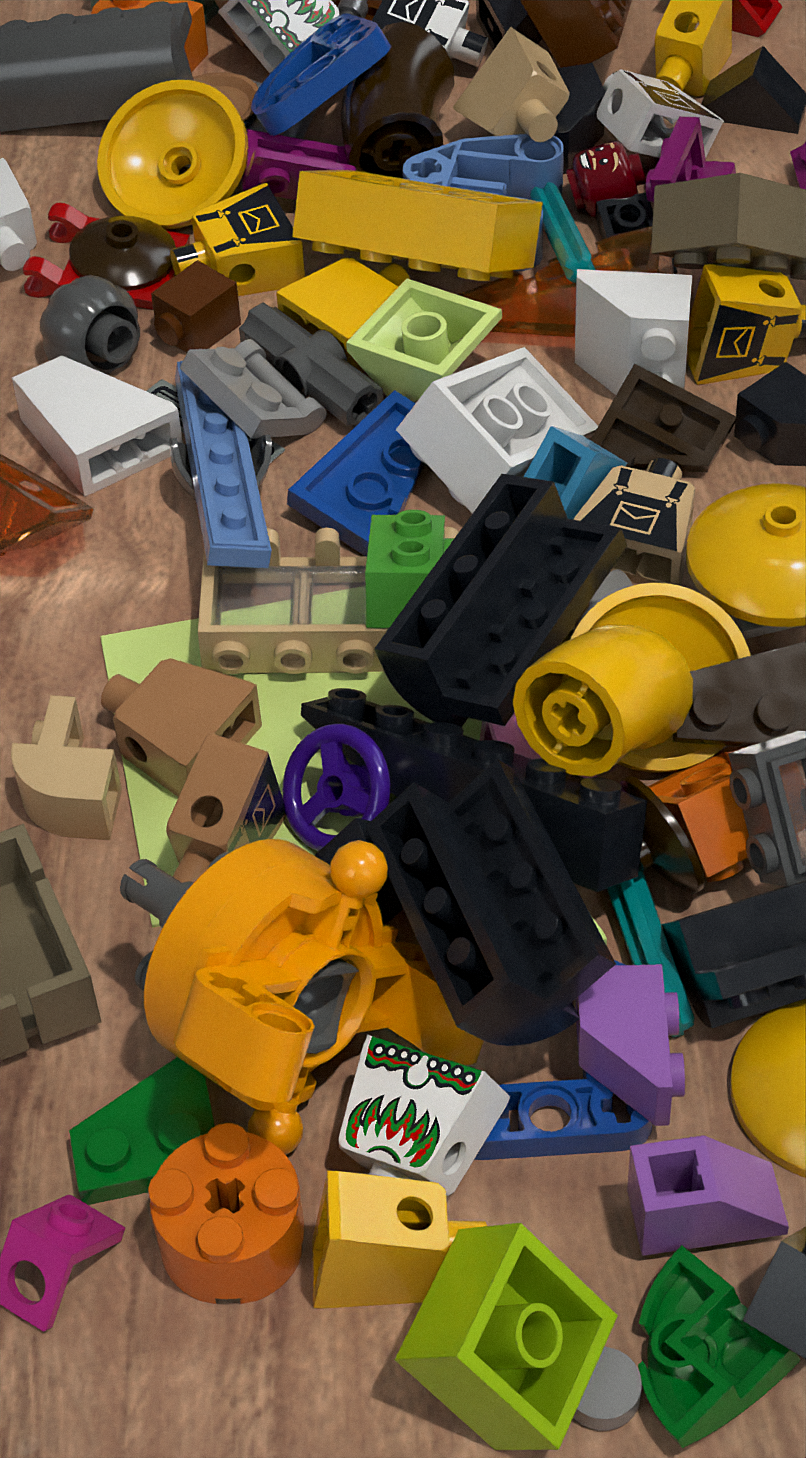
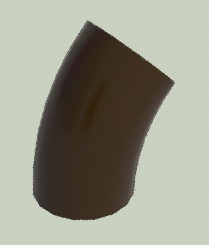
M398 22L387 24L381 29L391 45L388 53L347 84L342 99L341 126L344 152L348 165L355 166L356 171L403 179V164L407 159L444 145L443 133L439 124V113L441 107L449 99L455 83L452 62L446 49L436 37L418 25Z

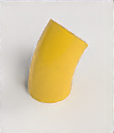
M606 625L592 629L560 644L528 667L516 682L513 707L518 727L528 744L548 764L566 769V773L571 775L592 777L609 771L633 750H645L670 738L683 725L693 703V678L684 656L662 635L641 626Z

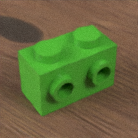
M405 510L396 515L371 516L365 571L367 628H389L454 540V538H445V515H430L422 510Z

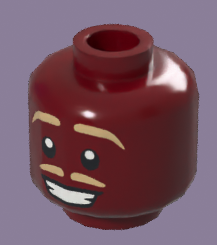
M611 141L576 153L573 157V168L566 170L577 211L586 209V212L593 218H596V201L630 198L638 194L637 186L646 184L639 154L627 155L625 147L618 141Z

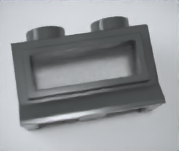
M797 731L728 753L733 771L730 774L729 780L731 793L737 805L743 810L749 834L746 841L747 857L752 868L759 875L761 883L790 886L806 880V731Z

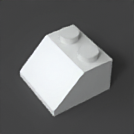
M577 269L575 363L615 395H617L634 363L684 389L692 275Z

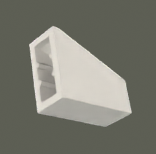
M59 356L12 377L21 421L84 497L171 457L170 438H177L178 442L183 443L178 408L172 402L67 357Z

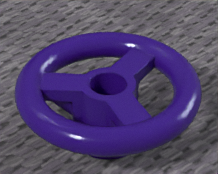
M346 724L322 726L305 736L292 752L283 776L282 798L286 817L297 837L310 848L319 851L336 836L325 834L315 827L327 813L332 812L344 816L362 817L361 819L372 821L388 806L390 777L386 760L376 742L362 730ZM342 744L349 745L355 749L363 758L366 766L349 764L343 754ZM321 749L323 774L318 781L317 792L303 805L301 795L303 775L311 758Z

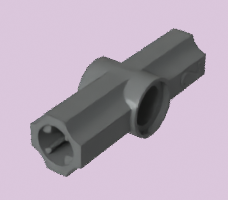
M264 302L249 310L245 322L239 327L240 341L254 340L266 352L265 359L305 398L308 396L314 398L347 426L358 425L383 401V388L347 362L342 346L331 333L326 330H319L311 334L277 307H269Z

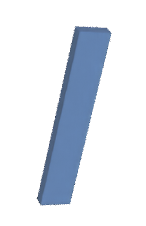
M183 361L177 362L175 383L207 565L269 569L271 546L247 434L180 369Z

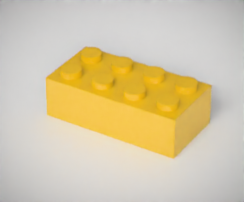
M355 170L300 171L292 237L313 241L312 250L318 252L344 254V250L360 252L359 258L366 261L391 263L392 259L408 260V268L430 272H440L441 267L458 269V277L478 281H490V277L513 278L514 270L534 268L543 202Z

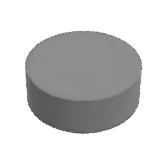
M603 1348L573 1416L577 1422L590 1429L607 1431L625 1425L634 1417L640 1404L642 1381L640 1372L630 1357L614 1348Z

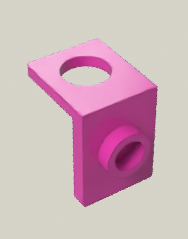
M72 1195L61 1197L13 1219L0 1256V1305L43 1332L52 1328L73 1265L121 1242L125 1227ZM20 1261H29L42 1272L45 1280V1292L40 1301L28 1300L18 1290L15 1283V1270Z

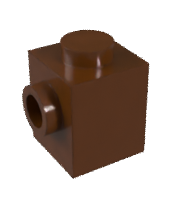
M199 260L151 293L155 317L154 327L157 335L166 344L176 346L188 353L189 349H209L241 325L237 282Z

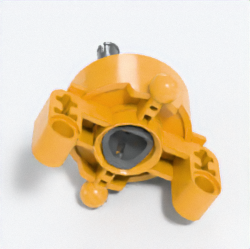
M265 839L246 844L232 852H224L218 855L195 882L188 881L182 883L147 859L138 860L129 867L133 872L147 880L146 883L148 884L146 886L141 885L126 874L123 875L120 884V893L123 898L131 903H135L158 918L162 928L153 951L142 959L135 974L136 985L144 991L145 1015L152 1035L165 1049L224 1090L254 1108L255 1110L248 1121V1133L267 1139L281 1149L285 1155L294 1151L303 1137V1121L296 1110L298 1104L307 1101L313 1096L316 1080L311 1072L320 1064L331 1060L345 1048L356 1033L388 1028L428 1054L462 1065H472L477 1062L484 1040L456 1026L421 947L406 942H395L399 929L392 925L383 926L380 909L376 902L378 896L376 892L380 891L387 879L388 866L383 852L375 844L361 840L349 842L338 848L331 861V865L289 841Z

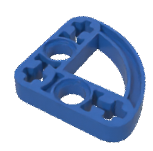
M348 13L339 15L311 34L274 68L255 93L251 109L270 136L278 135L298 123L388 53L391 45L376 22Z

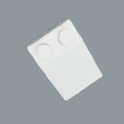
M523 347L433 381L396 428V431L410 445L412 453L420 461L426 463L446 484L451 496L458 503L466 506L473 514L501 474L524 477L551 426L590 439L598 425L533 355Z

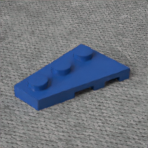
M394 390L288 489L287 505L320 527L335 529L339 533L341 541L367 557L371 516L396 515L404 511L425 464L412 453L410 445L396 431V428L416 403Z

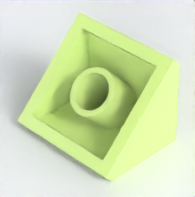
M407 278L346 342L347 352L369 377L383 388L386 396H389L396 390L415 402L420 399L433 381L453 374L502 319V309Z

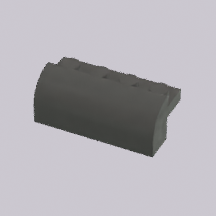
M158 1L144 8L121 10L120 8L112 7L101 10L97 14L74 16L66 13L56 15L49 20L35 22L12 20L0 26V132L111 119L127 100L145 88L170 80L194 81L184 49L192 23L188 3L170 4L165 1Z

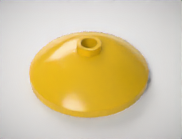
M170 80L152 85L127 100L113 115L103 133L97 157V170L102 189L111 204L123 216L144 218L160 225L165 230L192 225V216L196 211L229 198L238 186L246 167L248 150L247 131L239 112L232 102L223 93L210 85L193 80ZM191 164L185 173L178 175L183 166Z
M779 483L746 487L715 500L699 514L688 535L686 563L690 577L702 595L714 601L727 614L750 623L773 627L806 625V487Z
M668 583L638 584L608 595L587 612L570 638L573 639L592 629L606 625L641 626L666 638L684 656L690 671L751 656L740 629L719 605L692 589ZM672 735L665 742L648 749L633 750L622 758L618 764L650 773L676 772L711 758L726 745L673 742Z
M806 999L772 1009L751 1026L735 1053L730 1084L735 1114L752 1143L774 1163L806 1178Z

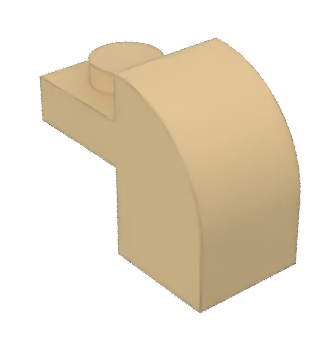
M51 695L44 721L37 720L34 724L32 744L12 743L11 759L23 807L36 825L55 835L71 838L110 840L122 791L114 749L82 747L84 735L76 697Z

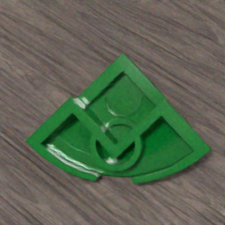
M681 1245L657 1275L643 1305L639 1325L649 1335L647 1349L648 1369L642 1361L638 1364V1370L641 1375L644 1392L658 1420L668 1434L684 1448L718 1430L748 1409L779 1383L801 1360L798 1354L744 1322L743 1318L748 1308L740 1302L734 1287Z

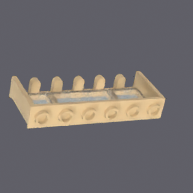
M445 527V538H455L459 533L453 527ZM267 528L271 546L269 569L207 565L204 549L198 622L202 668L224 674L341 672L358 674L363 672H384L374 648L389 628L366 627L365 571L367 557H340L339 533L335 529L322 528L316 532L315 557H281L279 534L277 531ZM574 625L562 643L570 640L575 631Z

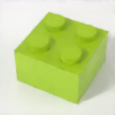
M522 1223L459 1229L394 1360L494 1450H559L618 1315Z

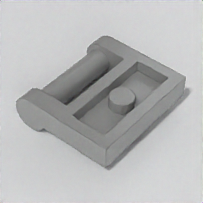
M244 340L235 348L189 349L180 369L251 439L260 438L268 434L271 437L307 435L314 432L323 423L326 417L325 408L314 398H305L265 359L266 352L254 340Z

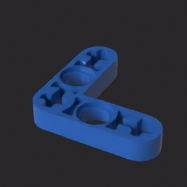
M614 960L616 965H625L621 962ZM584 1069V1079L500 1084L499 1086L510 1096V1099L474 1160L630 1150V1146L640 1145L647 1141L652 1132L653 1124L627 1103L626 1110L631 1115V1121L618 1123L615 1114L612 1113L613 1092ZM556 1106L563 1109L569 1115L570 1121L562 1129L551 1132L537 1128L531 1122L530 1117L540 1107ZM518 1110V1131L510 1132L509 1111Z

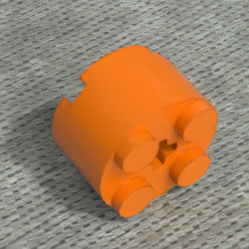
M218 1124L211 1128L207 1134L193 1138L178 1147L168 1156L157 1174L151 1179L148 1188L150 1210L162 1262L171 1280L184 1293L199 1301L216 1304L215 1298H240V1304L263 1299L278 1290L295 1272L300 1262L305 1232L299 1182L291 1161L272 1142L258 1135L246 1132L238 1124Z

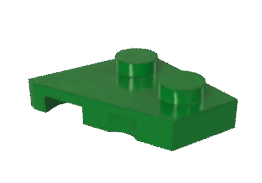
M176 1057L69 1130L78 1191L82 1202L91 1205L148 1193L151 1179L157 1174L159 1168L171 1153L189 1140L207 1134L211 1128L215 1127L206 1079L203 1074Z

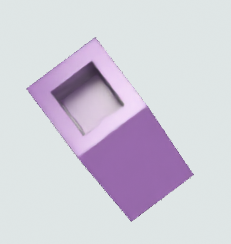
M662 964L613 966L575 999V1009L580 1017L576 1022L579 1066L653 1125H669L672 1097H684L685 1094L683 1053H670L668 1035H679L677 992H664Z
M704 1135L630 1146L627 1192L642 1256L677 1251L681 1245L686 1249L788 1234L789 1226L771 1162Z

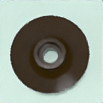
M112 216L91 222L80 229L70 243L69 257L71 266L79 277L87 275L102 277L111 281L113 285L119 286L126 291H132L156 284L170 273L173 268L170 250L176 248L171 235L163 227L150 220L134 216Z
M628 776L620 781L621 791L647 800L639 871L643 872L652 866L669 882L688 893L695 894L702 890L705 886V877L700 861L686 834L668 808L649 787L637 778Z

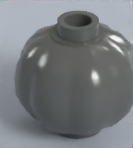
M87 275L76 278L69 284L61 285L53 292L46 309L42 312L40 332L43 336V348L49 361L59 356H64L104 374H110L113 370L123 367L130 360L140 338V325L138 323V311L135 302L125 289L113 285L111 281L105 278ZM86 351L107 361H90L87 358Z

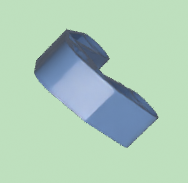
M528 134L463 138L416 154L407 159L403 164V179L532 200L530 194L535 186L543 189L547 182H551L557 186L560 194H562L563 143L556 136L545 142H535ZM543 209L541 211L534 267L539 265L543 259ZM528 268V269H518V270H514V271H525V270H529V269H532V268Z

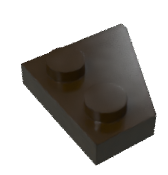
M634 363L592 436L591 441L627 462L626 467L647 470L652 460L665 458L676 463L681 471L708 472L735 425L736 416Z

